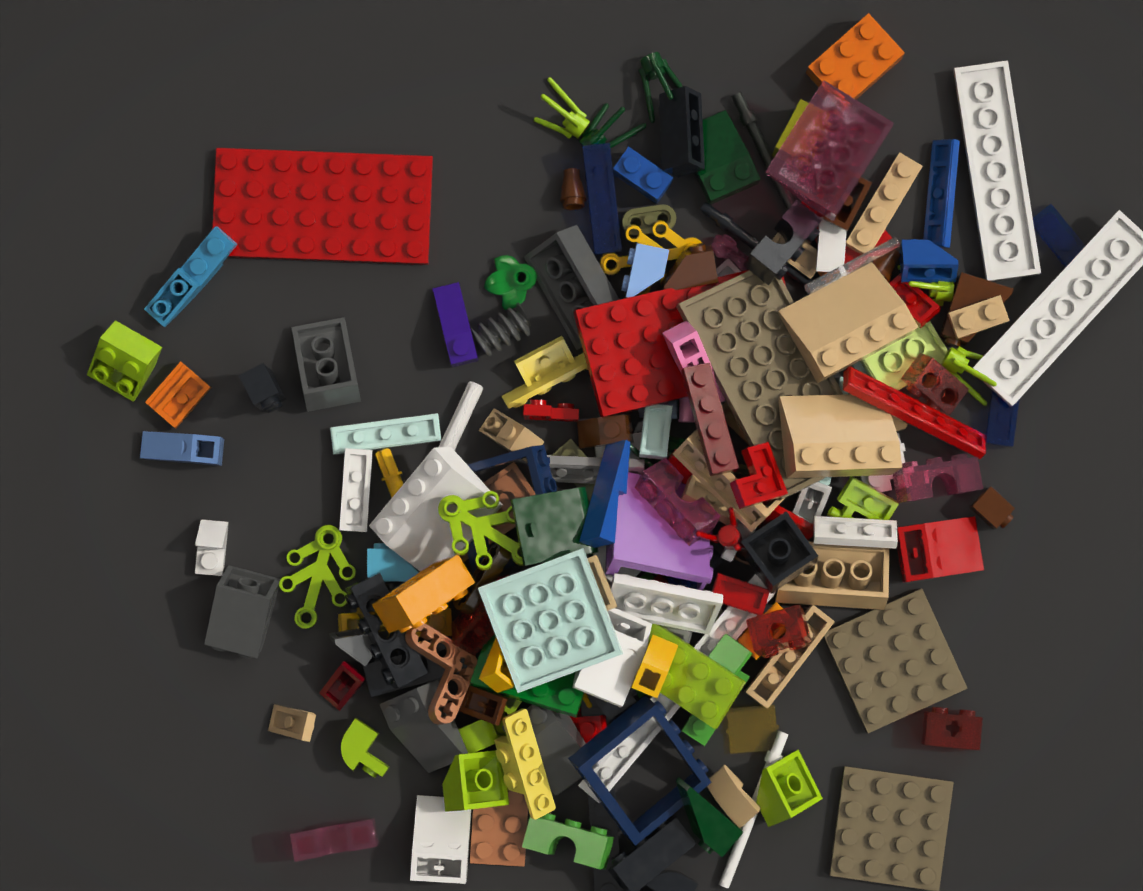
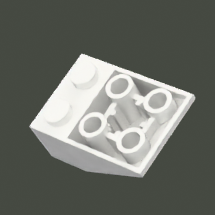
M613 608L608 610V614L623 654L576 671L572 688L621 708L624 705L646 652L652 623Z
M417 795L410 880L466 884L471 810L445 812L444 797Z

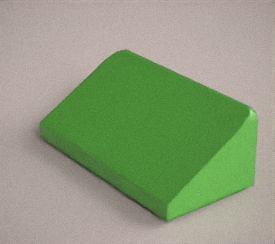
M724 634L708 657L737 675L753 653L728 634Z

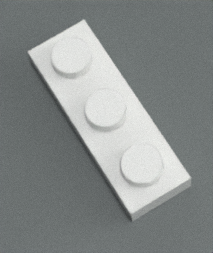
M345 448L339 530L367 532L373 450Z
M814 516V544L894 549L897 547V521Z

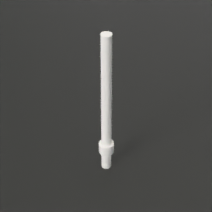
M778 731L771 751L768 750L766 753L764 768L783 758L781 753L788 734ZM761 776L752 797L755 802L757 801ZM757 814L740 828L743 833L734 843L719 882L720 886L729 889Z

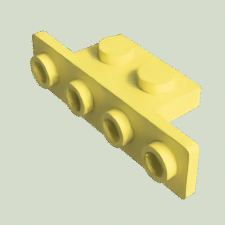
M560 336L514 360L525 384L502 395V398L508 409L512 407L517 408L524 405L529 398L537 394L542 395L549 392L552 386L560 382L572 380L577 373L584 369L588 370L584 353L573 358L564 338Z
M522 708L502 719L506 736H501L495 739L494 742L497 749L496 756L504 772L503 780L510 791L524 794L530 817L536 820L555 810L556 806L528 711Z

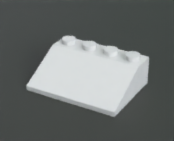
M451 446L436 447L431 450L369 526L386 546L421 572L434 562L457 555L452 550L453 536L450 523L444 521L438 512L440 501L449 495H456L463 501L483 497L490 490ZM488 496L485 501L491 505L496 502V498ZM499 501L495 509L484 507L468 512L475 517L497 513L503 504ZM450 504L447 507V511L454 513L457 511V506ZM461 522L463 538L470 544L473 541L471 527ZM458 542L455 545V548L459 551L464 550L466 547L463 542Z

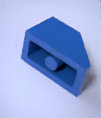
M901 240L899 257L901 282H956L959 265L956 258L930 240Z

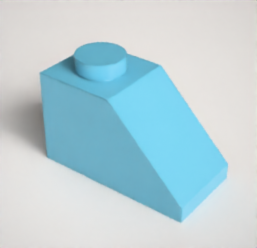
M374 543V549H367V577L380 573L384 582H406L419 573L409 562L384 543Z

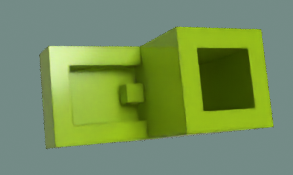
M478 720L458 729L468 753H475L495 744V739L506 736L502 728V720L499 726L484 720Z
M358 718L354 719L343 736L341 742L342 757L347 766L352 770H355L361 762L364 764L362 770L374 778L378 774L383 777L390 766L368 752L379 732Z

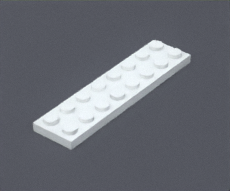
M1008 60L954 68V80L985 279L988 281H998L1040 275V262Z
M1118 210L973 367L975 370L997 383L995 387L988 383L985 384L1010 407L1021 398L1142 267L1143 231Z

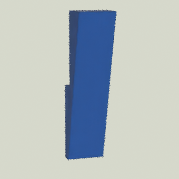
M628 440L607 444L604 449L579 541L593 548L615 543L619 495L627 494L630 441Z

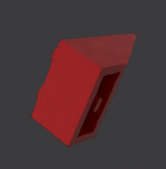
M975 516L897 528V550L903 583L984 570Z

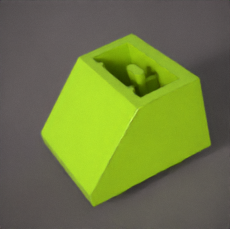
M115 320L100 337L87 375L134 402L153 371L162 347Z

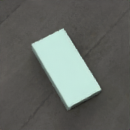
M657 404L645 407L639 457L667 460L673 406Z

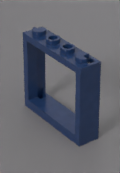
M544 445L530 446L468 464L475 473L527 458L535 495L557 491L556 481L552 477L549 466L550 457H547ZM484 536L488 551L490 549L488 538ZM474 540L469 544L467 552L472 574L477 569L475 561L477 553ZM484 557L479 559V563H481ZM509 559L503 571L519 567L520 565H517L513 559Z
M647 696L642 697L568 758L622 833L635 846L683 807L684 804L676 786L633 823L630 821L592 769L594 764L653 717L692 771V774L684 781L697 793H700L712 783L705 774L709 771L705 764L699 758L695 760L692 756L695 752L693 747L686 739L681 740L678 736L681 733L678 726L671 719L668 721L665 718L666 709L658 700L654 703Z

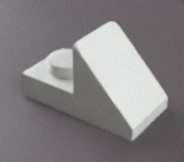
M200 521L195 546H198L195 574L222 576L224 574L229 522Z

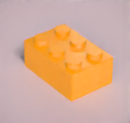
M454 555L432 563L373 603L372 606L388 633L397 630L403 633L410 628L416 629L428 621L426 619L427 616L432 613L436 615L448 607V602L453 599L456 601L468 594L467 588L473 585L475 581L460 556Z

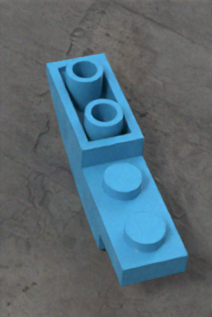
M218 226L214 227L184 265L173 273L144 310L163 327H166L224 265V260L238 244Z

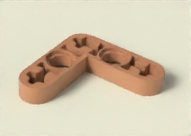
M423 624L416 629L410 628L405 634L408 646L445 669L430 703L428 715L434 724H448L455 719L477 664V658L471 651L427 624ZM421 631L420 636L425 640L418 642V636L415 633ZM439 642L443 643L447 650L444 658L440 657L436 652ZM465 658L464 664L467 665V668L461 669L463 664L460 662V659ZM450 680L455 681L458 685L456 695H452L448 690ZM444 706L443 712L446 713V716L441 717L442 712L438 709Z

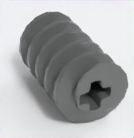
M519 302L516 303L517 312L510 307L507 308V318L503 314L498 313L497 323L490 317L487 319L488 328L482 323L478 324L479 333L471 328L481 349L489 357L492 356V346L496 350L501 351V342L503 341L507 346H510L511 336L517 341L521 340L520 331L524 332L527 336L530 335L529 326L531 324Z

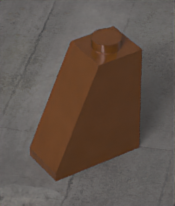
M961 272L957 277L953 298L947 309L939 335L940 338L945 339V344L953 347H959L961 344L966 345L976 333L956 340L948 313L1001 295L1004 303L1012 295L1013 288Z

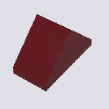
M344 661L319 694L340 711L364 684L366 677L348 661Z

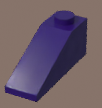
M459 282L433 288L452 368L479 361Z

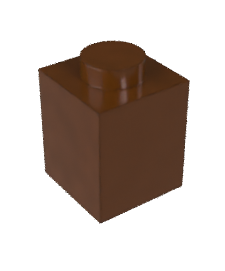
M991 486L986 488L969 507L993 530L999 526L1003 529L1014 518L1011 513L1015 508Z

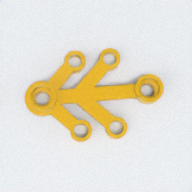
M658 220L652 226L655 236L659 238L665 237L677 247L668 249L667 261L678 259L681 253L687 250L689 246L702 243L694 237L683 239L672 231L665 221ZM659 224H663L666 227L665 232L662 234L657 233L655 230ZM630 225L627 227L625 234L629 241L663 248L642 233L639 226ZM634 228L637 229L639 235L636 238H631L629 231ZM607 252L600 259V266L604 273L608 275H614L621 268L632 265L627 264L628 255L619 257L614 252ZM607 261H616L615 268L608 269L606 267ZM650 286L638 294H647L650 291Z

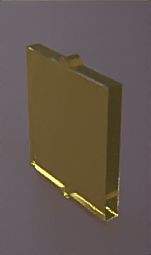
M770 705L768 709L763 706L730 708L727 712L728 728L726 729V733L729 734L730 754L771 751L777 730L779 729V725L776 724L775 705Z

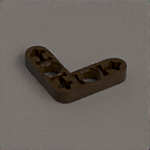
M496 543L488 550V553L492 556V566L487 570H481L477 567L472 575L475 583L467 588L469 593L456 601L454 599L451 600L456 609L469 616L478 609L483 601L478 588L496 581L511 557V552ZM484 557L480 564L483 566L487 565L489 559Z

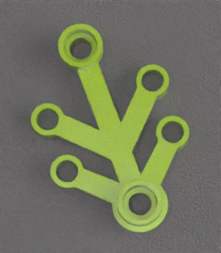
M488 491L483 497L464 501L456 495L446 496L440 501L438 512L444 521L450 523L453 536L452 550L455 554L465 555L469 550V543L463 538L461 522L471 527L477 553L475 561L479 569L487 570L492 566V556L487 551L484 536L511 552L513 561L517 565L523 566L522 557L517 554L520 549L519 543L491 527L505 523L515 524V520L509 517V513L513 511L512 506L505 512L475 517L468 511L484 507L495 509L498 506L499 496L496 492ZM488 496L496 498V502L491 505L487 504L485 500ZM450 504H454L457 506V511L450 513L447 511V507ZM458 542H463L466 547L464 550L459 551L455 548V545ZM487 557L489 563L483 566L479 563V559Z
M332 525L322 526L317 530L314 541L298 550L288 552L287 562L292 566H299L305 557L319 551L316 562L291 576L282 577L279 582V587L282 591L292 592L296 585L312 577L304 607L298 609L295 613L296 624L304 629L313 627L317 622V613L314 610L322 581L325 582L329 589L334 605L343 607L347 604L346 599L342 604H338L335 601L337 594L342 593L345 596L347 593L341 590L327 565L330 553L340 568L339 575L342 579L349 581L356 576V569L348 563L340 549L342 534L338 528ZM326 534L333 535L334 540L331 544L324 542ZM298 553L300 560L297 563H292L290 560L291 554ZM346 567H350L353 571L352 576L348 578L343 576V569ZM290 579L293 586L290 589H285L283 587L284 580ZM306 612L312 616L309 623L302 621V615Z

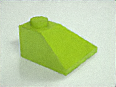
M799 749L762 770L756 803L761 808V814L768 827L794 817L823 799Z
M496 750L455 755L442 784L445 812L509 805L508 789L503 780L504 772L501 763L497 759Z

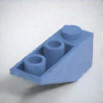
M143 431L140 459L222 466L224 439L218 436Z

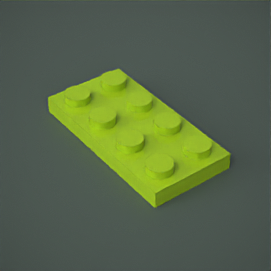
M652 624L648 644L653 634L678 644L660 693L713 729H717L746 682L663 626Z

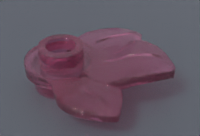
M726 234L723 236L716 235L713 239L714 242L711 244L715 255L719 258H730L741 271H745L746 267L743 264L748 256L736 248V242Z

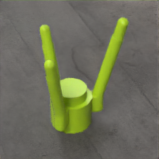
M548 77L547 81L574 112L568 113L548 96L541 94V98L548 105L566 118L562 123L566 128L538 117L534 118V122L557 131L569 139L572 135L578 139L590 121L586 119L587 115L574 104L551 77Z
M909 281L908 283L909 286L929 289V297H934L932 300L939 306H943L944 301H952L954 282L938 281L925 283Z
M960 346L957 350L951 347L941 363V366L946 368L944 373L953 377L983 406H986L987 401L957 374V372L962 374L965 370L995 387L997 383L994 380L968 366L969 359L965 358L969 357L980 360L984 355L967 351Z

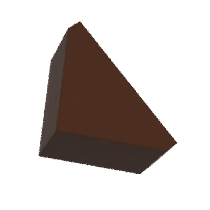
M469 685L459 711L499 726L508 697Z

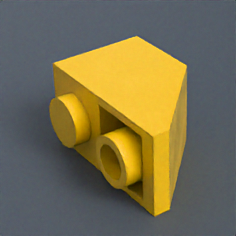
M653 634L631 688L658 698L678 644Z

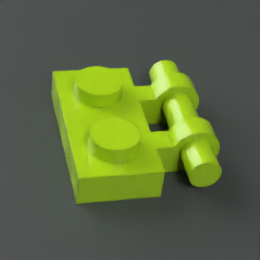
M850 476L837 498L838 502L845 505L844 508L839 510L832 506L827 516L853 518L852 514L856 511L866 516L865 519L889 520L899 503L884 493Z

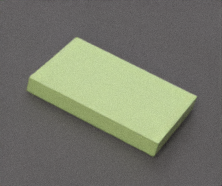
M929 321L921 329L918 327L912 334L860 362L870 377L899 391L941 366L948 349Z

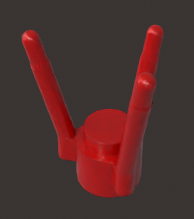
M733 507L728 508L730 524L722 527L718 535L700 531L696 532L697 537L713 541L714 543H720L726 549L742 550L740 545L742 535L737 529L738 522L736 521Z

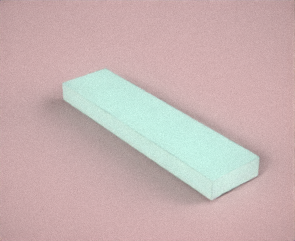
M438 413L330 427L333 455L345 454V448L376 450L442 440Z

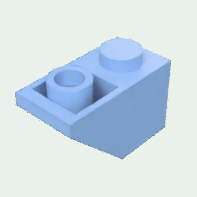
M639 243L636 244L635 249L630 248L627 264L632 265L630 276L624 275L621 291L626 292L625 297H634L664 277L669 254L668 249Z

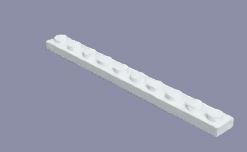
M756 574L748 582L766 588ZM776 591L773 592L772 594L769 593V596H768V599H767L766 604H767L768 601L774 596V594L776 593ZM728 606L715 621L710 634H704L694 648L709 656L724 634H728L737 640L757 615ZM659 693L658 698L652 696L650 699L654 703L658 700L667 711L664 716L668 721L681 707L661 693ZM653 717L597 762L599 766L594 769V772L608 791L613 788L660 732L661 728ZM582 780L578 786L600 803L585 781Z

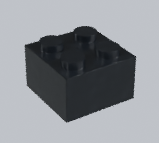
M784 512L748 536L740 544L742 546L741 553L771 594L815 565L819 556L787 512Z

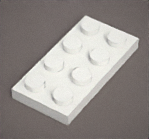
M614 573L610 584V589L618 606L616 609L652 624L708 635L723 604L722 594L713 593L708 590L702 591L687 588L683 585L662 583L657 580L632 577L627 574Z

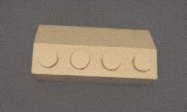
M808 541L819 555L817 563L776 590L775 602L885 610L889 595V548L824 545Z

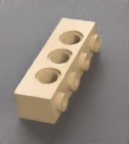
M810 605L744 692L768 709L835 621L816 606Z

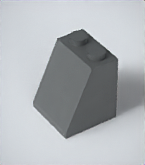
M228 565L216 586L204 645L211 646L217 651L227 650L238 653L239 656L244 658H258L264 645L281 579Z

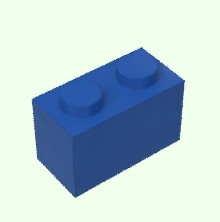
M629 146L614 166L612 173L655 204L660 201L673 181L672 176Z

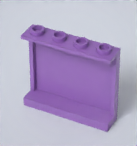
M628 472L627 494L619 495L615 543L606 545L605 574L614 576V573H618L621 567L694 581L697 582V590H703L706 584H710L713 577V568L710 567L713 545H710V540L697 537L696 532L712 534L713 523H710V515L681 500L686 484Z

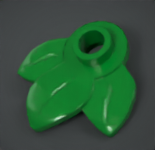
M504 255L494 259L498 271L492 273L487 278L484 288L490 293L502 295L503 308L507 310L509 307L514 309L516 308V303L519 302L521 305L525 301L527 290L535 285L537 275L532 266L520 264L514 257ZM521 272L526 274L524 282H520L518 279Z

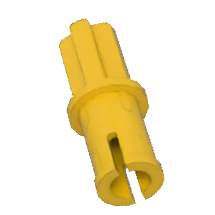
M386 448L376 452L375 456L384 477L382 481L385 480L392 498L403 485L400 476L402 471H398L391 450Z

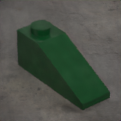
M678 777L676 784L692 831L701 839L698 844L709 854L715 851L723 857L742 835L743 831Z

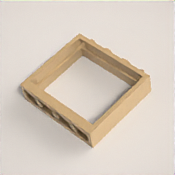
M727 402L722 405L726 423L748 444ZM694 431L673 455L727 508L733 507L735 516L752 532L783 500L776 498L771 500L766 506L763 503L739 509L730 483L737 480V478L731 472L714 476L709 475L698 431Z

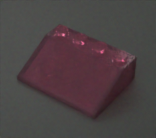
M823 80L765 173L809 207L834 222L888 137L894 123Z

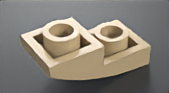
M726 765L722 766L709 778L712 782L707 786L709 791L724 812L739 828L760 811L761 808L742 789L744 783Z

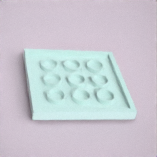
M584 548L478 588L517 693L623 654Z

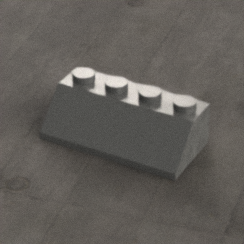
M575 225L555 233L525 255L524 258L527 264L534 268L540 287L576 350L582 348L573 311L620 299L579 227Z

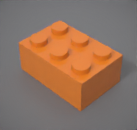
M868 13L810 64L806 74L833 104L843 112L903 58L905 52Z

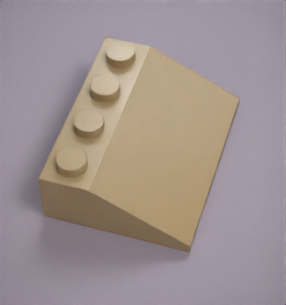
M872 262L778 311L779 316L817 383L907 337L918 328L904 301Z
M852 394L778 397L786 478L892 475L902 468L900 442L891 414Z

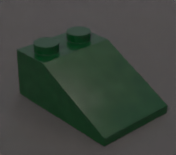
M724 110L704 119L705 170L695 172V175L707 202L712 205L758 185L760 176L727 111Z

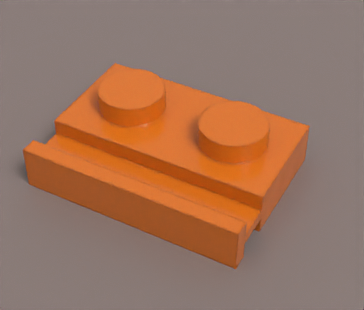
M180 361L145 403L174 428H177L212 387Z

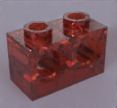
M919 353L901 378L908 385L906 388L908 392L917 398L923 397L927 401L926 405L948 415L953 412L969 390L934 358ZM926 374V380L922 383V378ZM945 389L944 396L940 399L941 392Z

